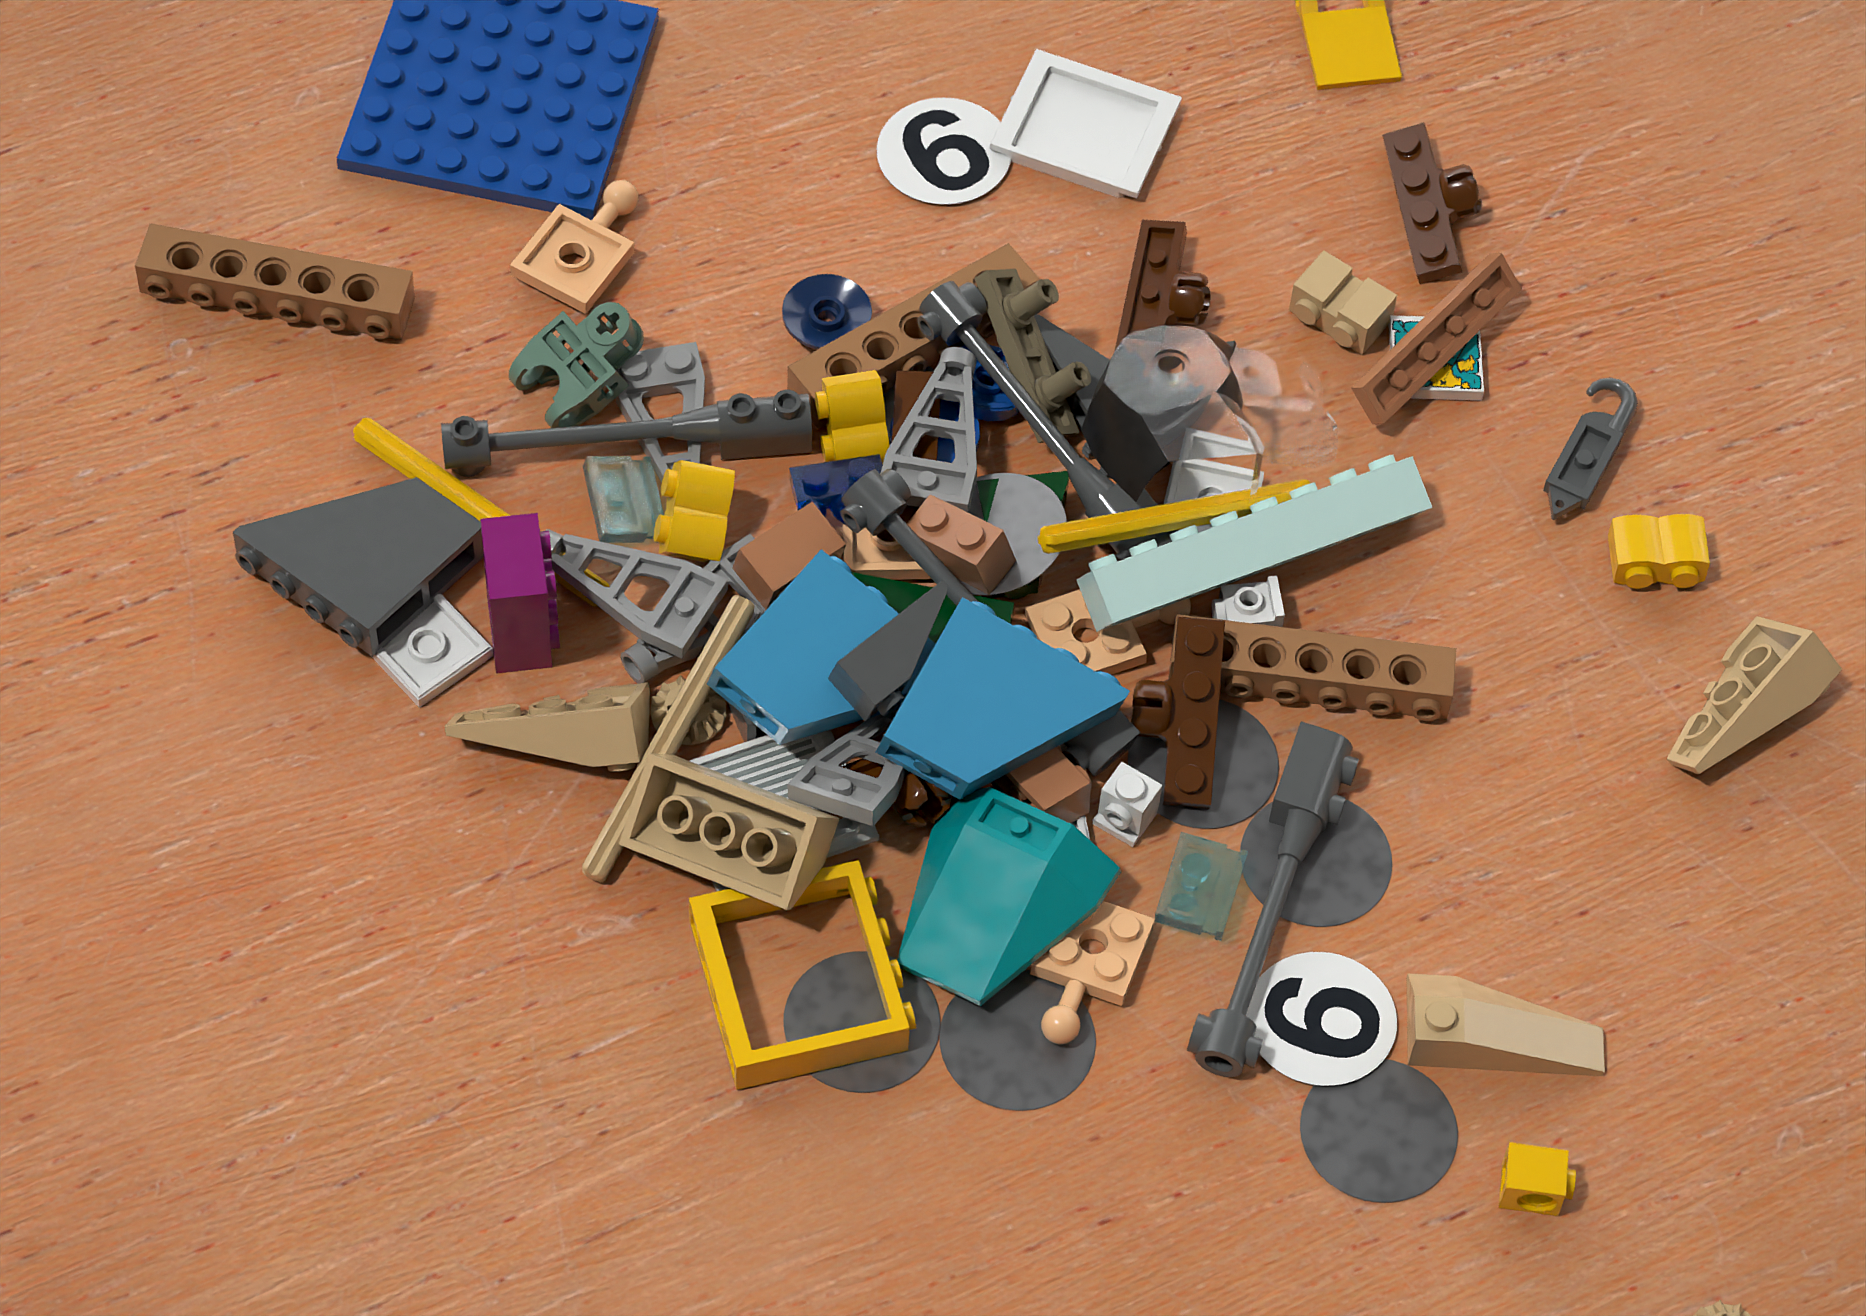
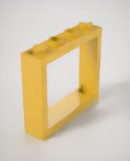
M859 860L821 868L793 907L850 894L888 1019L755 1050L751 1049L716 924L777 911L783 908L732 888L689 898V922L736 1090L908 1051L910 1030L916 1029L914 1012L909 1001L902 1003L898 989L903 988L900 966L897 959L889 961L885 948L890 946L887 923L884 917L876 918L873 905L878 903L875 884L871 876L864 878Z

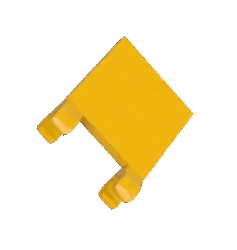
M1295 0V7L1301 18L1317 90L1401 82L1402 75L1386 12L1385 0H1362L1364 8L1318 12L1317 0Z

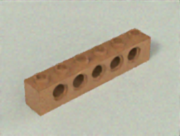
M151 223L135 264L140 293H146L155 298L164 299L168 297L189 301L203 307L217 306L233 309L247 315L260 314L277 317L290 323L304 322L315 324L334 331L348 330L364 333L377 339L391 338L402 340L415 299L413 272L409 270Z
M1008 243L789 365L787 390H793L797 394L808 393L811 421L819 429L827 424L826 418L819 419L815 402V392L822 391L821 378L876 370L881 378L884 396L896 384V371H925L928 366L940 361L941 353L944 349L965 345L962 341L954 345H947L941 336L934 340H929L919 328L917 319L922 315L919 311L920 304L938 286L954 281L958 287L966 282H971L978 288L975 277L986 270L1016 269L1024 290L1040 279ZM988 312L982 315V321L976 328L983 339L995 333Z
M1176 614V620H1175V626H1174V632H1173V638H1172V648H1171V657H1170V666H1169V676H1168V679H1170L1171 676H1172V674H1173L1177 618H1178V617L1201 618V619H1213V618H1205V617H1196V616H1188V615ZM1224 620L1222 659L1225 662H1222L1221 693H1227L1236 698L1248 696L1270 698L1285 704L1294 702L1319 704L1327 709L1367 710L1375 715H1386L1389 713L1408 715L1423 721L1447 720L1454 693L1457 648ZM1258 663H1266L1272 667L1264 668L1259 666ZM1304 669H1313L1319 673H1308ZM1351 675H1361L1366 679H1356ZM1397 680H1405L1410 682L1412 685H1404L1399 683Z

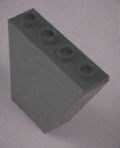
M417 477L245 524L233 531L236 548L235 558L247 573L251 575L257 573L270 583L279 596L285 599L290 597L303 606L306 613L318 623L325 622L338 632L346 644L353 648L358 646L372 657L377 654L381 647L386 646L434 602V597L438 593L443 594L484 557L481 521Z

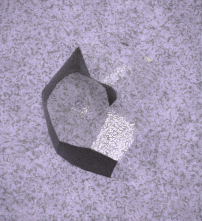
M1158 326L1131 332L1122 338L1098 381L1081 428L1095 459L1104 471L1135 502H1137L1145 486L1153 476L1169 461L1253 454L1254 472L1249 498L1250 502L1257 495L1262 463L1315 469L1335 461L1338 448V426L1333 417L1323 409L1322 403L1325 402L1324 390L1319 375L1313 366L1303 361L1298 369L1306 397L1284 396L1281 392L1276 362L1269 358L1263 350L1238 348L1235 341L1225 342L1215 334L1190 326Z

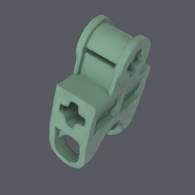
M615 302L600 304L578 325L562 311L537 333L515 358L509 370V380L518 390H527L538 383L543 385L551 380H559V389L552 398L555 402L548 408L545 414V421L551 428L579 426L597 415L629 387L628 383L616 370L639 352L644 341L643 330L631 318L628 311L622 305ZM603 316L608 320L606 324L601 320ZM555 330L560 334L558 338L553 334ZM624 340L630 344L628 347L623 345L622 342ZM566 342L574 350L572 353L564 346ZM580 359L584 361L582 365L578 362ZM590 370L598 377L597 381L589 375L588 372ZM604 386H606L609 389L608 393H605L602 388Z

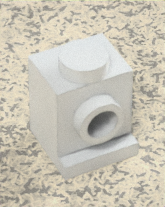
M1268 576L1266 582L1222 585L1219 599L1212 600L1213 619L1283 626L1285 614L1277 576Z
M1121 762L1101 789L1098 813L1094 817L1092 824L1129 846L1134 847L1157 815L1162 784Z

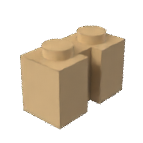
M1323 250L1294 283L1289 311L1294 313L1302 322L1313 325L1330 335L1339 345L1349 347L1363 355L1388 326L1390 315L1394 313L1397 295L1368 277L1364 282L1352 275V267Z

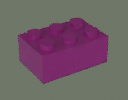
M538 513L480 519L486 592L496 674L552 668L551 649H560L556 603L557 591L555 574L552 571L549 530L540 531Z

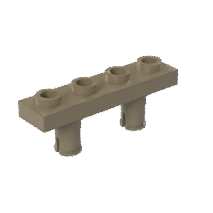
M1016 269L986 270L975 277V281L985 299L987 312L997 335V342L1003 351L1010 372L1063 437L1068 440L1080 432L1066 398L1091 383V376L1087 367L1081 362H1072L1056 372L1036 322V314L1059 300L1058 290L1049 279H1040L1024 290ZM1030 425L1032 431L1035 434L1037 442L1045 443Z

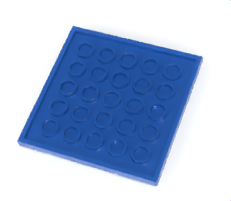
M394 0L337 156L338 169L547 212H553L561 204L592 220L596 215L659 20V9L619 0Z

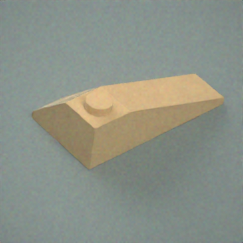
M1756 616L1727 649L1721 660L1726 667L1718 682L1708 683L1703 692L1708 699L1701 712L1692 715L1688 719L1667 760L1673 766L1697 774L1702 773L1811 705L1828 690L1833 679L1842 670L1841 666L1814 631Z
M649 682L587 690L588 696L566 703L564 699H560L559 695L545 697L543 701L529 705V710L521 711L518 704H507L457 713L445 725L446 736L590 767L607 766L609 771L629 770L634 768L637 762H640L649 746Z
M1407 974V1053L1409 1066L1589 1076L1604 1075L1602 1027L1457 976Z

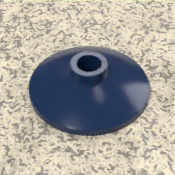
M818 274L799 281L788 291L782 305V318L787 331L795 340L807 347L818 350L870 321L872 318V307L866 292L854 281L834 274ZM822 319H830L832 321H822Z

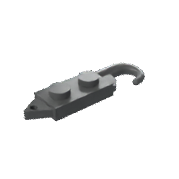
M1599 379L1593 382L1586 391L1588 396H1593L1600 390L1614 391L1619 395L1621 403L1614 416L1604 412H1590L1582 415L1544 485L1543 491L1548 493L1552 520L1578 507L1585 510L1636 413L1638 405L1636 393L1629 384L1620 379Z

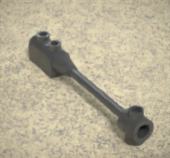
M949 281L938 286L926 296L919 307L922 315L917 319L919 328L924 336L929 340H934L941 336L947 345H954L960 341L966 345L1067 469L1069 479L1086 510L1085 514L1088 518L1158 505L1145 489L1142 491L1137 502H1135L1118 484L1113 483L1085 458H1081L976 330L982 321V315L987 312V305L982 293L974 284L966 282L958 287L954 281ZM1179 530L1110 542L1109 544L1117 553L1115 555L1117 561L1131 557L1130 548L1155 539L1158 547L1172 542L1170 534Z
M782 390L775 396L752 398L747 394L739 393L733 395L729 400L717 401L716 404L677 414L670 419L489 433L488 420L476 421L469 416L458 417L452 423H441L445 469H453L455 473L464 477L475 476L481 473L485 466H491V452L663 437L719 444L721 460L812 452V421L808 393L797 394L793 390Z
M874 469L862 476L848 489L841 499V502L846 506L841 510V517L852 531L859 533L866 528L875 536L886 529L936 584L942 580L945 581L949 586L946 595L956 606H958L962 597L970 602L977 601L900 517L907 507L906 501L911 498L910 489L901 475L892 469H886L881 474ZM1118 710L1113 717L1066 741L1064 744L1068 748L1062 753L1074 766L1079 765L1084 770L1088 769L1095 777L1131 748L1140 731Z
M1302 721L1300 722L1276 790L1269 822L1284 827L1278 850L1279 862L1227 1009H1215L1210 1013L1209 1017L1198 1014L1187 1047V1051L1196 1054L1195 1060L1202 1068L1219 1076L1235 1077L1242 1073L1244 1065L1251 1067L1256 1065L1263 1039L1254 1037L1257 1028L1255 1023L1246 1016L1296 869L1301 865L1318 835L1325 831L1327 823L1338 825L1346 801L1345 797L1337 795L1341 783L1349 786L1352 785L1359 763L1358 758L1351 756L1353 751L1352 744L1344 736Z

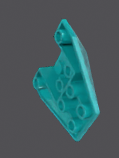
M991 787L978 789L961 799L953 797L949 810L936 822L930 833L897 959L899 966L907 972L981 1006L1097 911L1121 874V869L1073 824Z

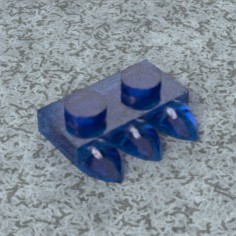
M880 454L789 468L790 484L797 511L813 502L825 518L827 516V509H829L838 521L845 524L841 517V510L846 506L841 502V499L848 489L866 473L876 469L881 474L883 465Z

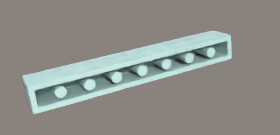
M1392 454L1369 463L1370 471L1357 476L1354 468L1330 477L1331 485L1319 490L1315 482L1290 491L1291 500L1278 504L1276 496L1249 506L1252 514L1238 518L1236 511H1232L1211 519L1212 528L1198 532L1196 525H1192L1170 534L1172 542L1158 547L1156 540L1153 539L1130 548L1131 557L1117 561L1115 554H1111L1089 563L1091 571L1076 580L1096 632L1415 517L1432 508L1413 456L1396 462Z

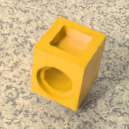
M1509 1142L1502 1161L1498 1208L1558 1216L1564 1199L1572 1200L1575 1190L1576 1170L1568 1169L1569 1150Z

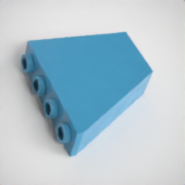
M821 549L715 666L707 685L779 745L864 720L831 683L828 677L841 658L899 613L888 605L886 597L879 590L872 586L866 587L854 577L851 569L843 560L836 556H829ZM929 638L926 640L911 678L901 692L905 698L935 646V643ZM902 703L898 705L894 710L899 709ZM878 711L873 716L880 715L881 713Z
M962 597L882 738L876 753L902 766L927 782L934 784L952 796L961 799L1113 717L1125 701L1130 690L1121 686L1120 682L1111 674L1102 671L1096 672L1081 664L1078 658L1068 650L1053 648L1038 640L1035 633L1022 625H1012L997 617L989 606L977 601L970 602Z

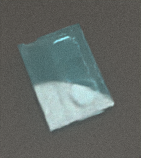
M587 456L583 464V472L599 541L605 543H644L645 539H654V527L659 514L664 515L651 457L644 456L642 460H632L631 456Z
M1181 832L1158 903L1154 922L1198 935L1204 932L1214 935L1216 940L1222 941L1248 851L1243 849L1240 852L1227 849L1226 844Z

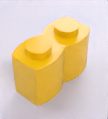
M876 370L821 378L822 391L815 392V402L819 419H827L828 435L821 436L824 462H832L837 474L882 467L886 451L890 445L881 378Z
M684 460L675 462L672 469H666L661 485V495L667 497L665 515H658L653 536L654 542L660 543L659 554L709 563L711 560H721L727 530V516L734 488L735 470Z
M1673 514L1659 518L1649 515H1625L1612 518L1608 542L1614 583L1627 585L1634 589L1645 588L1657 582L1672 584L1678 588H1688L1705 581L1710 560L1704 517L1692 514Z

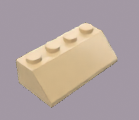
M648 753L619 845L785 910H791L825 864L840 818L669 754Z

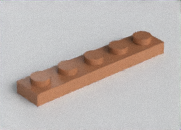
M1490 253L1351 387L1372 424H1384L1522 290L1502 253Z

